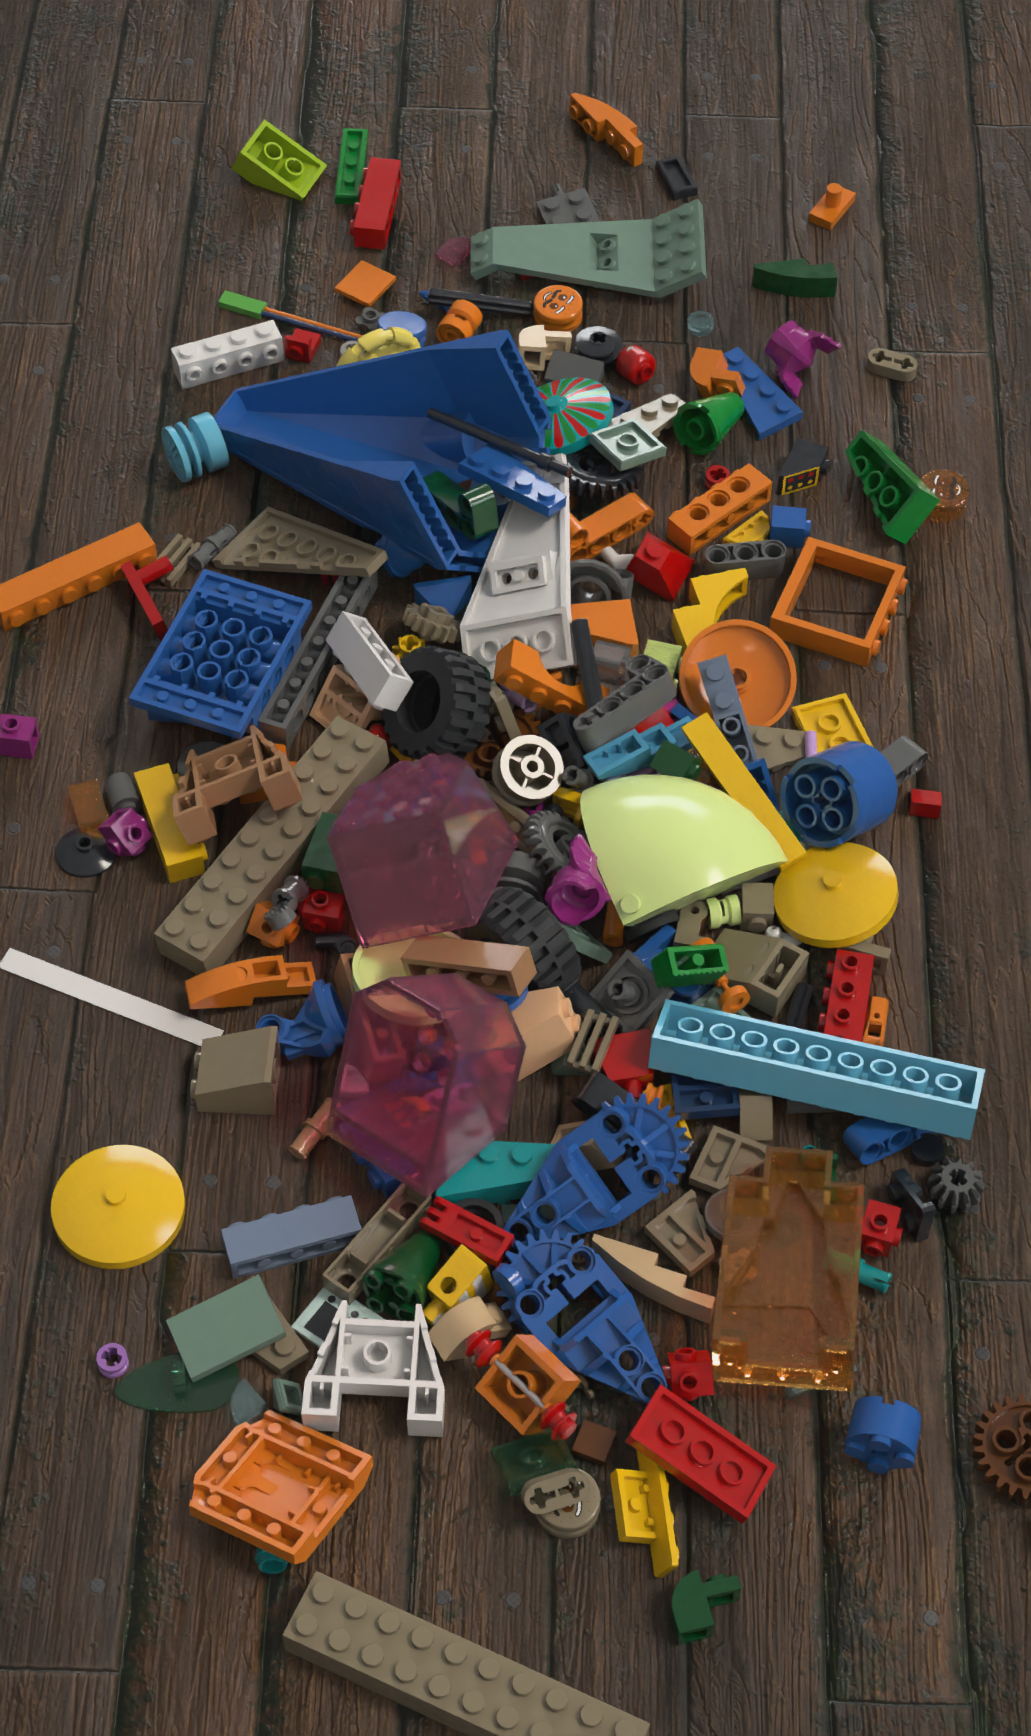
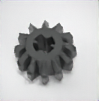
M960 1156L956 1159L955 1163L946 1157L942 1161V1165L936 1164L932 1168V1175L929 1176L927 1185L930 1188V1199L939 1200V1209L949 1206L951 1214H953L959 1207L966 1214L971 1205L976 1206L979 1204L985 1185L981 1181L983 1177L982 1171H973V1161L965 1165L962 1164Z

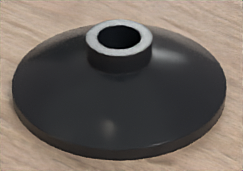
M83 826L69 831L60 839L56 848V858L61 869L69 875L79 878H90L104 873L113 865L117 855L108 849L105 843L106 839L97 829L98 827Z

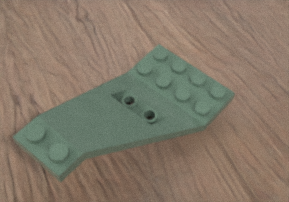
M696 199L669 212L660 214L653 219L492 227L471 237L470 274L475 280H478L500 270L595 288L662 298L707 278L703 205L699 199Z

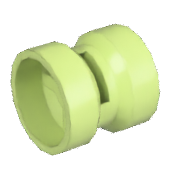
M736 894L727 895L721 900H717L715 897L705 899L704 903L708 907L707 925L709 929L719 928L722 924H729L730 926L741 924V907Z

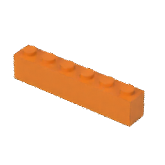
M138 522L1 583L0 625L6 632L65 604L72 603L85 595L96 592L116 581L125 579L126 576L120 566L131 561L135 570H138L154 562L157 559L156 544L141 523Z

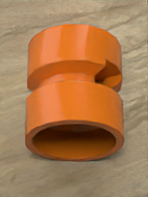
M454 301L436 328L438 340L441 343L472 337L482 322L481 311L470 301Z

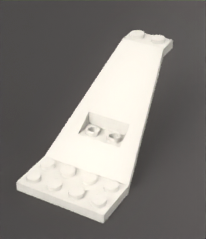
M562 453L552 455L555 457V460L567 465L566 455ZM523 461L522 463L566 495V506L550 517H546L514 500L509 501L460 624L463 653L473 657L479 664L487 667L490 672L491 681L494 678L497 652L513 639L537 650L546 671L578 666L571 629L569 478L553 471H543L537 468V464L530 461ZM537 569L538 576L533 579L532 573ZM508 575H511L512 580L507 584L506 578Z

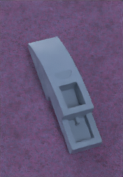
M726 654L697 663L716 726L744 764L758 760Z

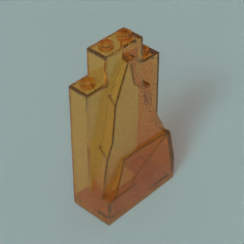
M766 1146L763 1177L748 1175L729 1176L712 1335L713 1381L853 1392L865 1184L832 1182L833 1151Z

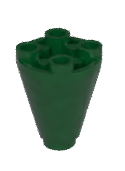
M421 1230L374 1263L364 1273L362 1279V1286L368 1297L366 1299L367 1306L376 1313L384 1312L394 1318H399L401 1321H413L415 1319L416 1304H421L423 1309L428 1295L427 1286L433 1279L441 1254L442 1242L440 1238L426 1230Z

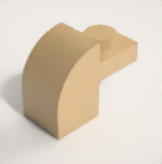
M544 325L530 326L520 332L517 349L528 370L544 371L545 360H550L555 349L570 353L572 335L571 332L544 331Z
M480 1296L463 1301L450 1309L428 1333L430 1340L442 1359L450 1361L468 1358L465 1355L467 1348L465 1343L475 1331L480 1330L482 1332L489 1329L491 1331L490 1339L506 1337L512 1330V1327L506 1320L503 1311L500 1310L495 1302L483 1303Z

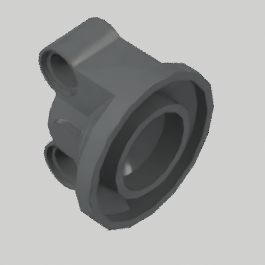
M594 559L574 560L570 562L571 604L630 599L631 601L634 574L625 569H613L608 564ZM590 581L598 584L602 589L597 593H587L580 587L579 582Z

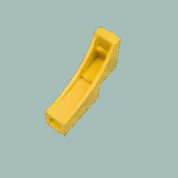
M745 568L701 575L690 579L689 599L692 606L674 609L672 613L671 629L677 644L682 646V657L695 636L705 628L717 623L720 616L732 603L747 594L748 573Z

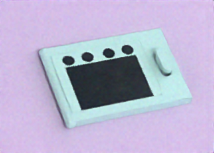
M323 1287L291 1327L297 1334L320 1349L322 1342L325 1341L331 1329L333 1318L342 1300ZM354 1300L350 1306L348 1305L349 1318L385 1320L357 1300Z

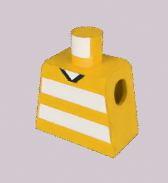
M463 1244L459 1246L427 1286L432 1301L423 1309L425 1320L432 1326L456 1305L473 1297L480 1296L482 1299L494 1286L487 1264Z

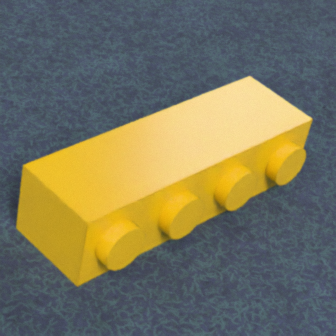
M169 763L134 772L135 784L169 882L174 883L204 874V861L208 860L204 843L198 844L197 842L189 846L174 819L172 798L180 790L178 786L180 778L178 773L172 774Z

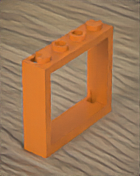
M808 537L772 613L769 629L776 633L783 641L867 667L872 654L878 655L881 646L880 636L885 637L890 625L888 617L889 615L894 616L899 605L898 595H904L905 587L908 583V579L904 578L906 567ZM814 563L888 585L865 639L790 616Z

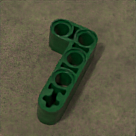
M438 470L423 477L446 523L467 539L475 541L498 529L496 498L493 490L487 483L483 482L469 490H465Z

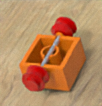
M489 1329L482 1332L480 1330L475 1331L465 1343L467 1347L465 1355L467 1357L476 1355L478 1357L476 1360L478 1368L491 1365L475 1389L522 1435L540 1434L543 1430L550 1428L553 1430L550 1436L553 1441L559 1438L562 1440L568 1438L577 1427L575 1423L577 1414L573 1412L567 1415L564 1412L566 1408L565 1401L581 1380L534 1335L516 1334L500 1354L502 1342L500 1340L491 1342L489 1340L491 1337Z

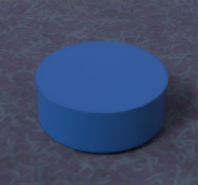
M501 1263L492 1272L497 1284L509 1296L516 1297L525 1289L523 1278L511 1265Z

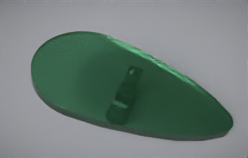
M180 1352L133 1371L117 1384L115 1394L120 1401L148 1411L187 1414L211 1412L222 1408L234 1397L239 1386V1371L234 1362L193 1382Z

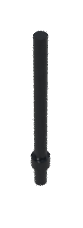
M430 407L427 411V418L537 464V468L543 471H553L567 478L573 472V467L555 460V457L543 452L540 454Z

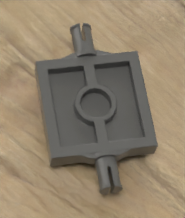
M556 183V186L555 184L551 186V192L554 197L536 201L537 210L543 224L600 222L585 188L563 193L561 185Z

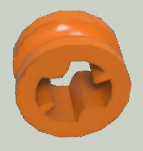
M648 1082L645 1092L647 1104L650 1105L658 1097L660 1098L658 1109H661L664 1085L656 1088L653 1086V1083Z

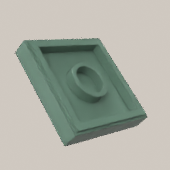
M635 418L589 433V442L619 471L666 456L667 447Z

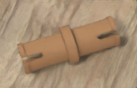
M326 1097L313 1117L307 1118L303 1123L304 1129L288 1147L289 1152L297 1159L305 1161L307 1155L317 1142L327 1136V1129L336 1118L335 1109L341 1105L335 1100Z

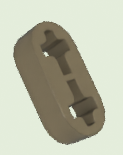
M875 348L868 353L867 369L871 373L903 382L911 381L915 378L918 363L914 357L884 348Z
M565 1468L527 1481L521 1490V1500L532 1513L545 1514L584 1500L590 1489L589 1481L578 1469ZM571 1477L580 1482V1484L575 1486L576 1492L573 1494L567 1489L558 1491V1489L569 1485L568 1479ZM537 1488L543 1493L552 1491V1493L542 1496V1503L538 1505L534 1500H530L531 1497L535 1496L534 1490Z

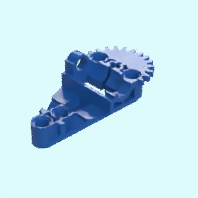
M632 1092L627 1094L626 1103H623L618 1095L613 1097L614 1105L612 1106L606 1101L601 1104L602 1110L555 1144L503 1230L514 1235V1242L518 1240L525 1246H527L526 1238L520 1237L515 1233V1223L525 1225L528 1233L536 1241H538V1232L541 1229H544L548 1239H550L553 1229H558L559 1238L562 1239L567 1232H571L572 1236L614 1226L655 1198L660 1191L664 1194L668 1193L667 1183L671 1182L676 1185L679 1182L673 1172L685 1173L686 1168L678 1161L689 1160L690 1158L689 1154L680 1151L681 1148L690 1145V1141L679 1139V1136L687 1132V1128H676L674 1126L681 1118L680 1115L669 1118L667 1116L671 1109L669 1104L659 1110L660 1098L658 1097L650 1105L647 1104L646 1093L641 1094L638 1102H635ZM607 1115L619 1117L622 1123L621 1129H611L606 1122ZM592 1138L610 1163L621 1156L630 1146L638 1145L640 1148L637 1154L632 1153L614 1168L630 1190L618 1200L615 1199L579 1148ZM645 1171H657L661 1177V1182L659 1184L649 1183L645 1177ZM547 1204L551 1206L555 1211V1217L553 1219L545 1218L540 1211L541 1205Z
M544 1229L539 1230L538 1241L530 1233L526 1234L527 1246L518 1240L513 1244L518 1254L506 1251L504 1255L511 1262L509 1265L515 1268L523 1278L525 1289L516 1297L509 1296L503 1290L496 1293V1297H504L508 1300L500 1307V1310L510 1309L511 1315L507 1320L509 1323L515 1321L524 1333L534 1335L569 1369L614 1388L612 1391L618 1394L625 1393L629 1395L637 1404L647 1405L650 1400L641 1391L644 1379L653 1382L655 1390L660 1384L667 1388L666 1379L632 1294L598 1253L595 1254L593 1248L584 1246L582 1238L574 1245L571 1244V1232H567L564 1238L560 1240L558 1229H553L550 1239L547 1238ZM574 1254H580L585 1258L586 1268L584 1271L576 1270L573 1267L571 1259ZM557 1278L559 1280L556 1286L557 1289L549 1290L547 1285H549L550 1280ZM590 1286L603 1301L558 1338L546 1323L569 1304L560 1292L573 1300ZM523 1297H528L534 1301L535 1312L532 1315L525 1314L521 1310L520 1301ZM622 1352L628 1353L633 1359V1367L630 1371L624 1370L619 1364V1356Z

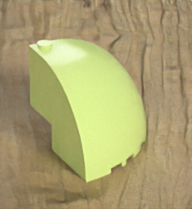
M635 775L600 783L584 790L581 794V813L591 850L598 857V869L624 926H634L672 909L677 911L698 900L705 901L706 898H713L742 884V882L751 880L788 862L777 840L768 828L753 815L754 813L743 807L726 793L691 779L668 775Z

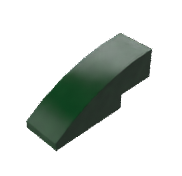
M804 258L754 264L752 286L767 292L805 298L835 297L838 277L833 263L807 266Z

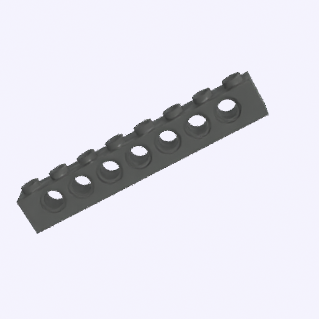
M377 571L370 577L339 575L258 719V729L268 741H272L274 744H283L288 751L318 697L333 665L338 660L333 655V650L327 643L326 638L342 611L362 617L378 587Z

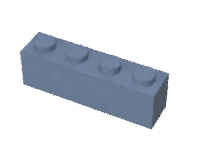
M349 1195L346 1197H331L323 1203L311 1206L301 1205L292 1211L281 1214L270 1213L261 1219L247 1223L236 1222L228 1228L221 1229L232 1278L237 1279L342 1251L362 1228L352 1196Z

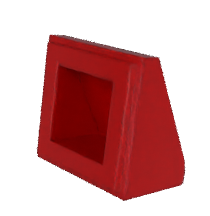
M911 788L909 815L939 819L942 805L941 792Z

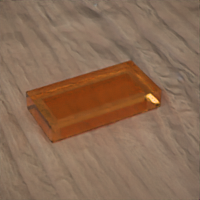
M97 779L67 786L80 833L98 830L97 828L109 817Z

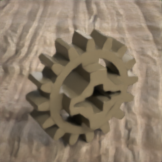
M412 603V605L407 604L401 620L404 621V625L410 626L412 631L420 635L419 638L441 644L446 643V640L450 643L460 641L461 621L455 620V617L449 614L446 608L422 603L420 606Z

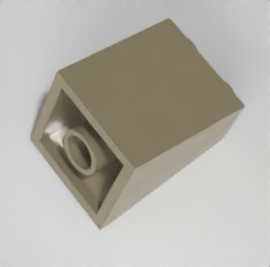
M268 1026L202 1039L201 1052L196 1051L194 1057V1070L198 1071L197 1079H192L190 1086V1098L196 1100L198 1112L275 1115L282 1061L278 1026Z

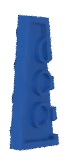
M739 347L723 354L728 364L727 370L739 372L745 385V391L741 397L744 403L745 417L749 425H753L758 441L802 419L803 411Z
M487 444L458 463V473L480 484L485 482L492 490L546 517H550L566 506V495L509 452Z

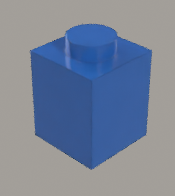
M773 505L769 540L781 541L785 547L803 548L804 537H810L811 520H806L807 508Z

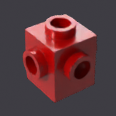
M309 887L308 897L303 901H299L298 914L302 916L303 928L309 929L314 933L340 932L346 912V895Z
M869 1199L865 1215H857L852 1234L858 1236L856 1249L863 1250L864 1253L870 1256L888 1258L891 1246L897 1248L899 1246L903 1228L898 1227L897 1224L902 1208Z
M684 1347L677 1349L675 1352L667 1353V1365H662L661 1369L667 1386H669L672 1393L684 1401L695 1400L698 1396L714 1395L713 1363L708 1350L696 1351L694 1348Z

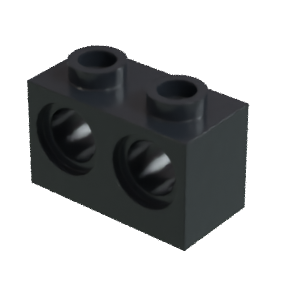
M560 712L537 726L541 737L554 745L560 753L564 770L572 765L579 769H588L589 766L583 760V756L588 753L582 750L573 727V722L578 716Z

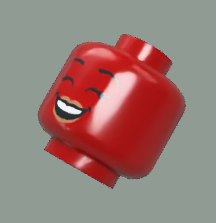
M631 345L621 350L618 354L616 369L618 374L630 383L641 385L653 376L656 369V361L654 356L642 347Z

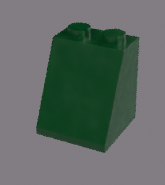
M322 812L302 863L303 881L306 880V885L313 889L363 898L382 867V823Z

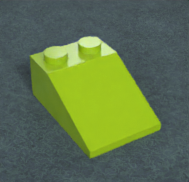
M264 119L239 153L231 169L251 184L302 201L327 165Z

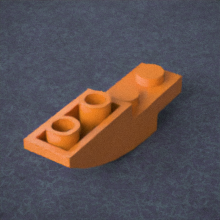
M578 93L570 94L569 114L573 120H576L584 128L587 134H590L597 142L606 139L608 144L612 145L620 153L621 157L627 160L633 167L642 164L643 143L637 138V125L618 110L599 100Z
M283 955L266 956L230 963L201 973L185 981V990L189 1009L252 1006L254 997L309 994L313 982L316 981L312 961L284 963Z

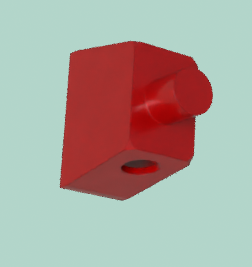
M650 1029L614 1035L599 1071L621 1088L627 1089L628 1093L632 1092L633 1096L638 1100L643 1091L646 1090L648 1082L653 1083L654 1069L648 1068L651 1048ZM604 1037L598 1038L590 1057L592 1065Z

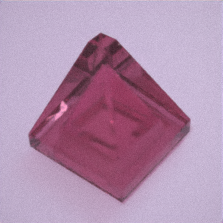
M468 237L449 238L435 252V256L457 266L471 252V239Z

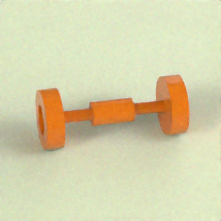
M702 938L692 945L715 943L711 938ZM723 975L715 981L717 987L724 990L718 999V1006L723 1012L733 1014L748 1004L750 994L742 985L729 988L727 985L729 980Z

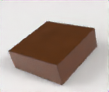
M584 1419L573 1445L572 1455L605 1466L617 1431Z

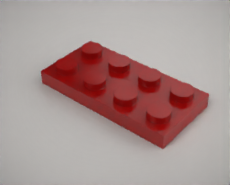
M661 1384L653 1393L625 1440L626 1443L742 1524L748 1519L777 1466Z

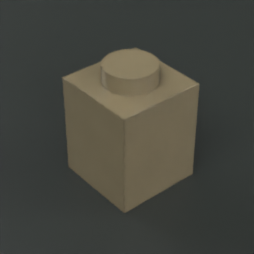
M742 882L740 895L741 931L760 933L773 925V883Z

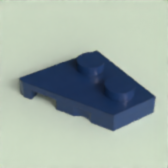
M670 1073L675 1116L680 1115L681 1118L679 1120L740 1115L741 1108L737 1087H728L715 1082L697 1080L692 1077Z

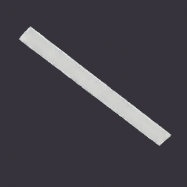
M9 948L0 962V968L199 1046H202V1039L221 1036L224 1030L12 948Z

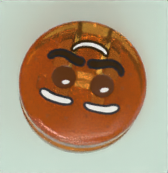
M940 469L928 472L920 479L940 499L939 503L928 515V519L937 522H950L964 514L967 508L970 488L967 481L960 474Z

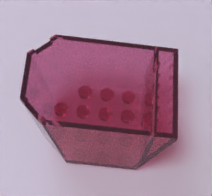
M432 753L412 762L408 760L399 761L366 783L357 786L327 835L362 949L476 926L519 842L517 836L469 763L450 753L441 755Z
M456 973L390 977L355 992L325 1134L425 1197L431 1195L507 1128L526 1049V1044L507 1002Z

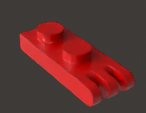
M436 1196L433 1201V1205L436 1208H428L426 1215L429 1218L422 1217L419 1222L420 1227L457 1247L463 1244L481 1260L498 1267L505 1257V1252L509 1251L514 1243V1235L452 1202Z

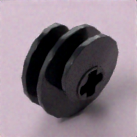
M593 326L581 330L576 335L575 355L603 362L604 372L612 371L616 368L617 356L622 350L623 344L620 336L615 331L607 327Z

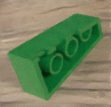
M861 429L844 452L856 476L861 479L864 485L863 490L866 496L870 497L874 505L873 510L883 523L882 528L885 534L906 544L939 503L940 499L880 439Z

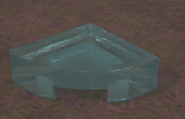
M245 1378L236 1386L231 1398V1411L236 1426L248 1422L266 1408L265 1401Z

